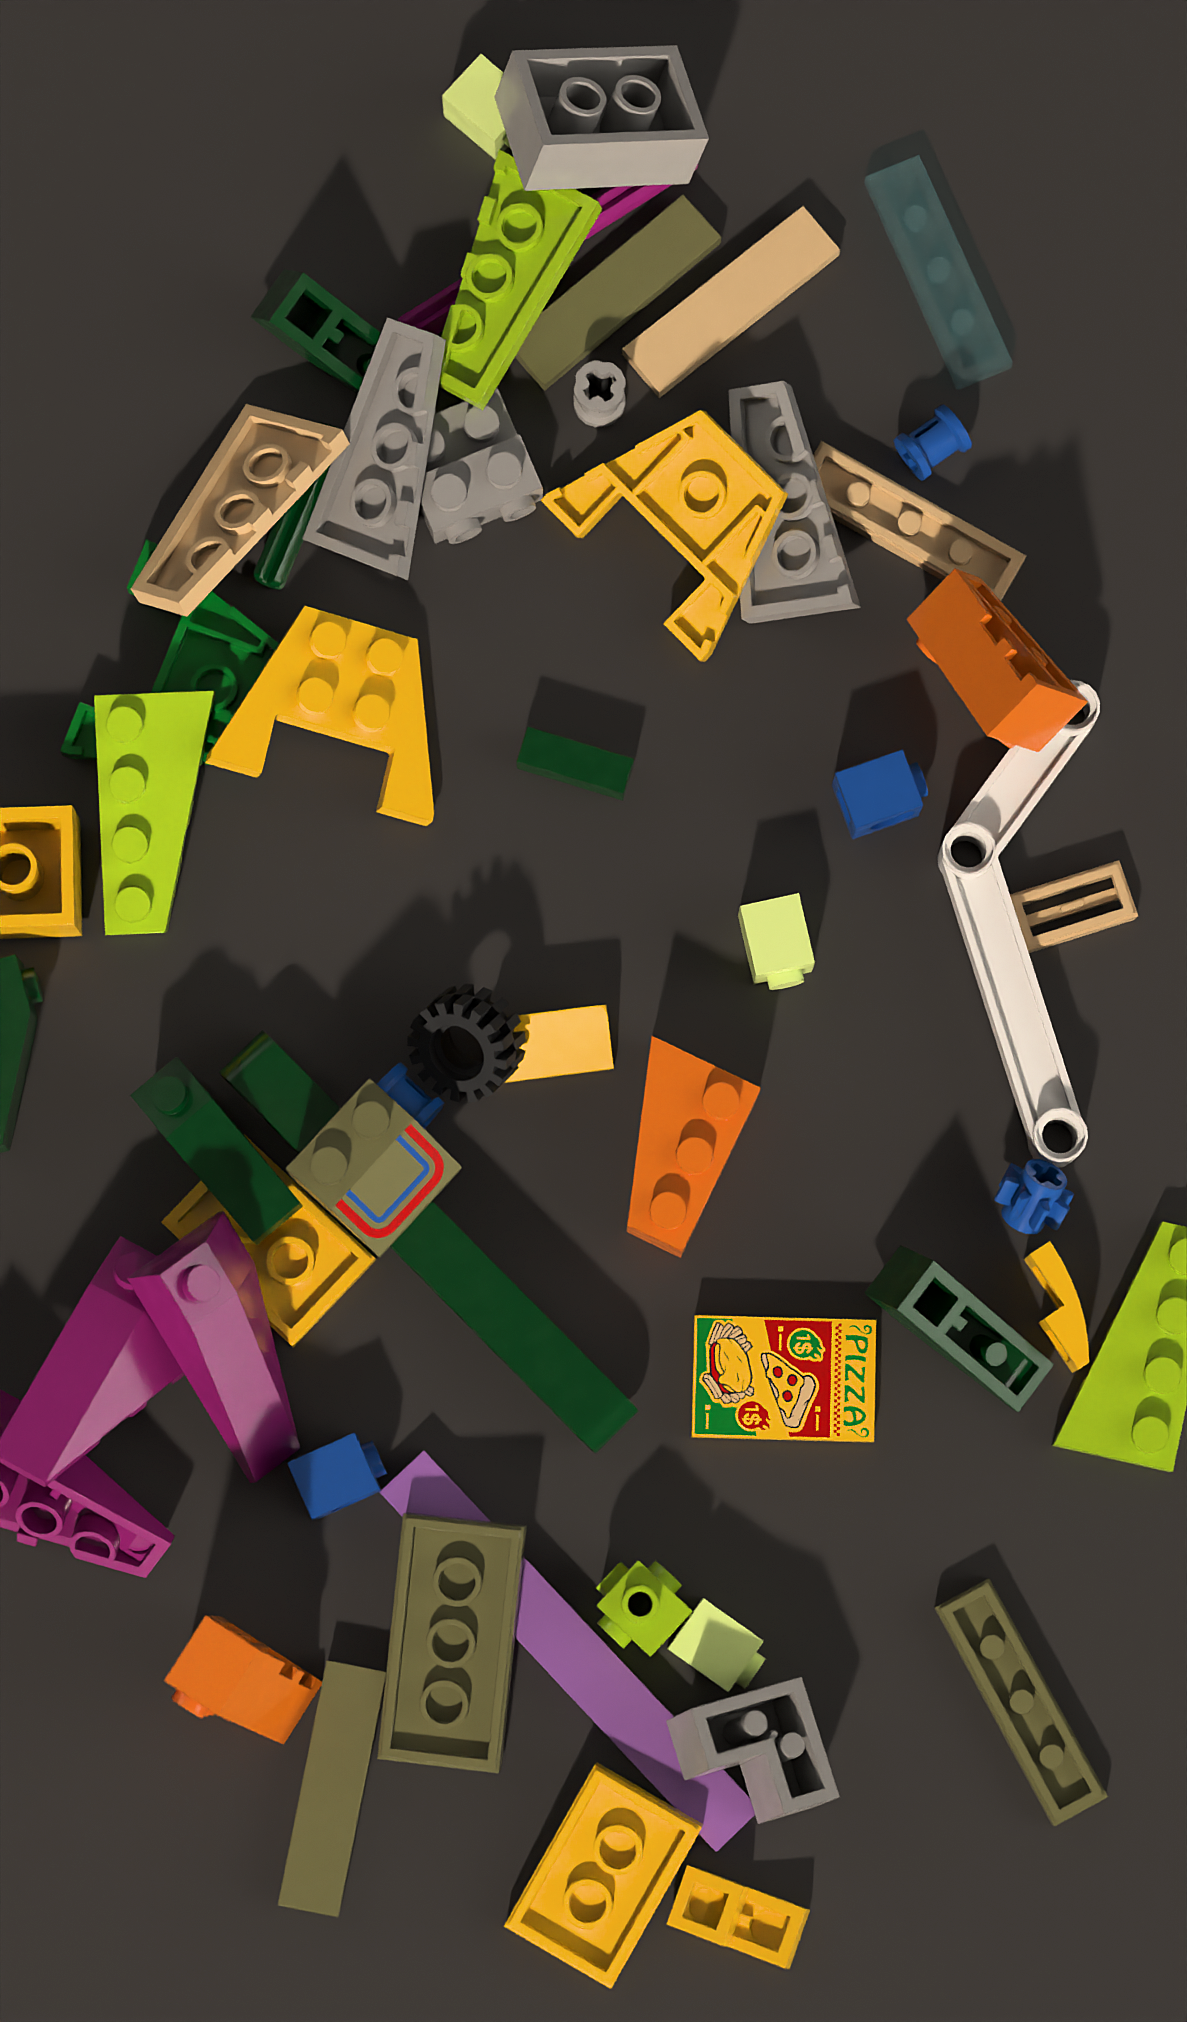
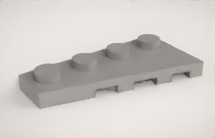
M387 317L344 429L350 444L330 465L302 538L303 540L408 580L446 343L445 339Z
M778 381L728 390L731 437L788 493L740 594L741 619L752 624L861 608L792 386L785 381Z

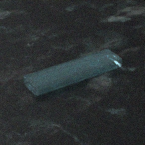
M917 155L866 176L864 184L956 389L960 390L1011 369L1013 362L920 156Z

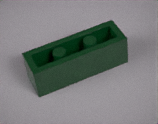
M528 726L516 761L517 769L622 801L634 767V758Z

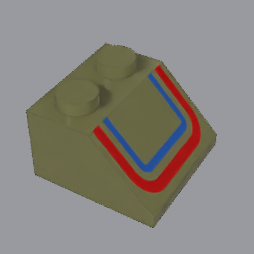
M370 1078L286 1167L289 1175L379 1258L462 1169L451 1155L409 1113Z

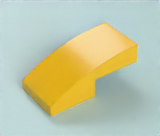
M1049 1241L1029 1254L1024 1261L1058 1309L1038 1322V1324L1073 1373L1089 1363L1086 1324L1073 1282L1062 1259Z
M687 1865L667 1925L721 1946L736 1949L782 1968L790 1969L810 1910Z

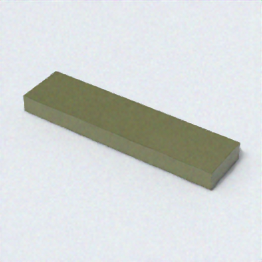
M682 195L539 315L515 358L545 391L720 245L721 236L689 200Z
M985 1579L934 1607L1052 1826L1062 1823L1107 1798L1108 1795L990 1579Z
M330 1660L326 1661L277 1906L339 1917L385 1688L386 1671Z

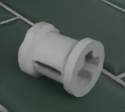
M594 360L583 365L576 373L573 396L574 410L578 418L587 425L607 427L614 424L623 414L626 405L624 392L626 379L622 371L614 363ZM595 386L600 392L610 389V400L605 402L600 396L589 399V388Z

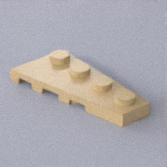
M246 404L131 587L138 602L187 617L349 446L350 443L344 431L339 428Z

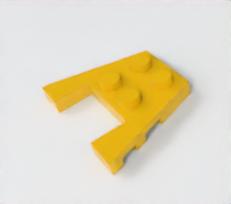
M699 410L635 445V448L607 464L602 463L584 473L583 477L562 488L558 487L547 493L541 501L576 537L584 538L618 500L624 496L705 578L699 587L663 623L700 661L705 662L712 655L788 493L707 412Z
M304 606L265 664L255 683L232 715L224 731L207 754L205 763L257 778L263 770L274 720L388 753L389 758L376 812L427 827L433 821L434 805L418 639Z

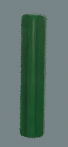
M320 423V424H324V425H328V426L337 428L336 426H332L331 424ZM330 466L273 525L254 570L255 580L262 585L281 590L285 586L304 541L302 538Z

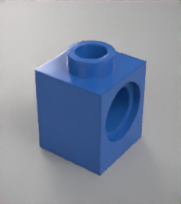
M903 749L837 772L832 782L833 790L852 839L918 817L923 807L921 798L928 796L927 785L918 763L915 762L908 765Z
M352 1433L287 1462L310 1517L313 1520H318L380 1492L381 1488L377 1478L387 1474L374 1442L371 1440L361 1444L356 1433Z

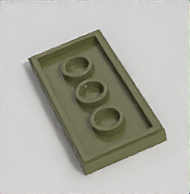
M410 1512L403 1513L377 1759L499 1773L501 1771L527 1526Z

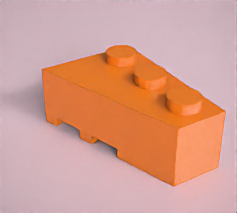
M954 568L906 619L919 637L916 640L917 646L929 659L938 664L988 737L998 739L1008 748L1012 749L1017 745L1039 752L1088 702L985 582L977 576Z
M651 1036L627 1232L681 1258L755 1105L761 1087L654 1036Z
M222 1616L204 1617L164 1680L176 1688L171 1699L194 1715L203 1718L204 1716L208 1717L209 1715L213 1716L216 1714L283 1745L322 1685L320 1679Z

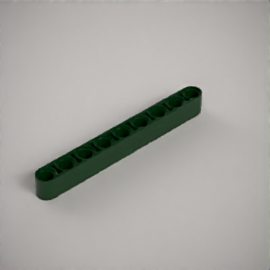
M263 1030L219 1071L220 1075L298 1154L341 1109ZM433 1201L390 1246L595 1454L638 1412L634 1404Z

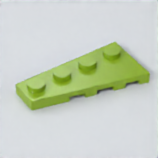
M500 149L493 167L495 171L488 197L484 196L478 216L480 224L471 253L467 252L460 274L463 279L455 305L450 307L441 338L446 340L439 387L481 410H484L602 211V207L597 200L576 189L524 191L514 157Z
M216 691L94 695L105 935L168 932L182 862V852L187 827L190 823L194 803L193 797L199 768L202 764L206 744L205 738Z
M1162 1221L1126 1291L1125 1298L1113 1322H1111L1087 1376L1084 1377L1067 1417L1051 1446L1173 1472L1187 1406V1227Z

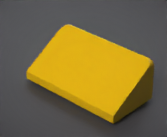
M595 1005L518 1015L521 1022L513 1030L514 1032L525 1031L526 1042L519 1048L526 1051L524 1059L517 1065L519 1068L504 1083L614 1069L607 1006Z

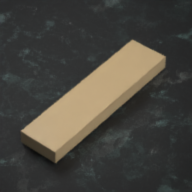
M802 206L622 348V355L657 397L660 398L839 256L840 249Z
M821 441L813 456L834 520L942 581L954 568L977 576L1002 601L1024 563L1026 555Z

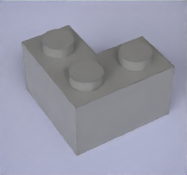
M802 1677L692 1708L666 1721L684 1781L740 1764L758 1824L804 1811L839 1798Z

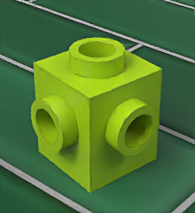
M639 1560L631 1569L627 1568L620 1561L596 1587L604 1596L596 1606L605 1614L597 1624L623 1649L633 1640L649 1657L656 1652L693 1611L675 1595L682 1584L656 1560L648 1569ZM637 1592L646 1594L651 1601L650 1611L641 1617L633 1615L628 1608L630 1596Z

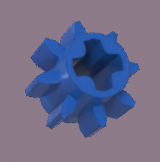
M1032 1159L1026 1163L1023 1170L1013 1163L1009 1165L999 1184L1000 1188L994 1200L1003 1204L1001 1214L1008 1225L1025 1234H1038L1042 1231L1045 1224L1054 1230L1059 1229L1070 1209L1068 1205L1074 1193L1065 1189L1067 1178L1057 1166L1045 1160Z

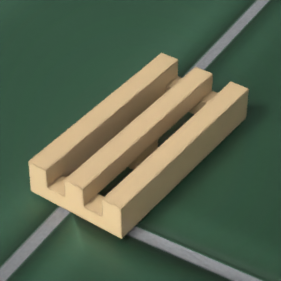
M1119 860L1010 894L1028 953L1135 920L1138 917ZM1112 879L1114 888L1029 915L1025 914L1023 905L1102 880ZM1117 900L1120 902L1122 909L1040 935H1032L1030 929L1032 927Z

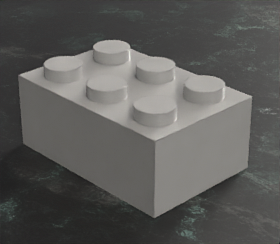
M677 45L512 50L495 94V101L524 191L688 184L709 140Z

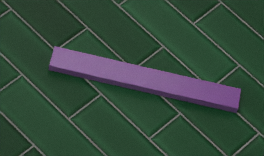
M422 1451L380 1491V1494L402 1517L403 1513L410 1512L491 1522L425 1451ZM523 1557L515 1638L673 1807L703 1824L699 1835L717 1852L755 1815L750 1797L723 1769L684 1781L666 1723L667 1720L674 1716Z

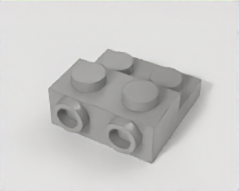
M498 388L494 391L484 410L465 401L434 414L419 508L435 544L448 539L450 544L466 541L482 531L480 526L500 517H503L505 522L514 521L532 513L536 509L535 503L543 498V487L523 440L514 428Z

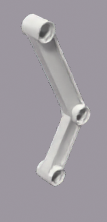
M1077 680L1070 681L1088 701L1082 708L1085 720L1077 725L1066 724L1039 752L1017 745L1012 749L1010 748L957 822L946 834L937 856L938 867L949 892L1027 1136L1028 1149L1034 1159L1045 1160L1058 1168L1071 1163L1084 1150L1088 1139L1087 1126L1081 1117L998 857L1096 722L1100 713V701L1097 693L1088 684ZM959 841H968L975 844L981 852L982 862L975 867L960 866L951 855V846ZM1058 1123L1069 1129L1073 1140L1071 1150L1066 1153H1056L1048 1149L1042 1138L1044 1126Z

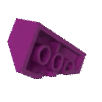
M217 1212L129 1276L127 1280L250 1483H256L299 1450L300 1445L254 1261L225 1212Z
M121 1236L118 1238L89 1283L0 1437V1463L46 1487L96 1447L104 1435L128 1416L132 1418L146 1407L149 1399L169 1383L174 1384L185 1375L127 1280L129 1276L157 1257L156 1255Z
M1 1389L0 1437L21 1403V1400ZM86 1455L46 1487L0 1463V1528L18 1532L17 1542L36 1547L39 1539L70 1547V1551L76 1559L143 1578L148 1576L172 1544L175 1535Z

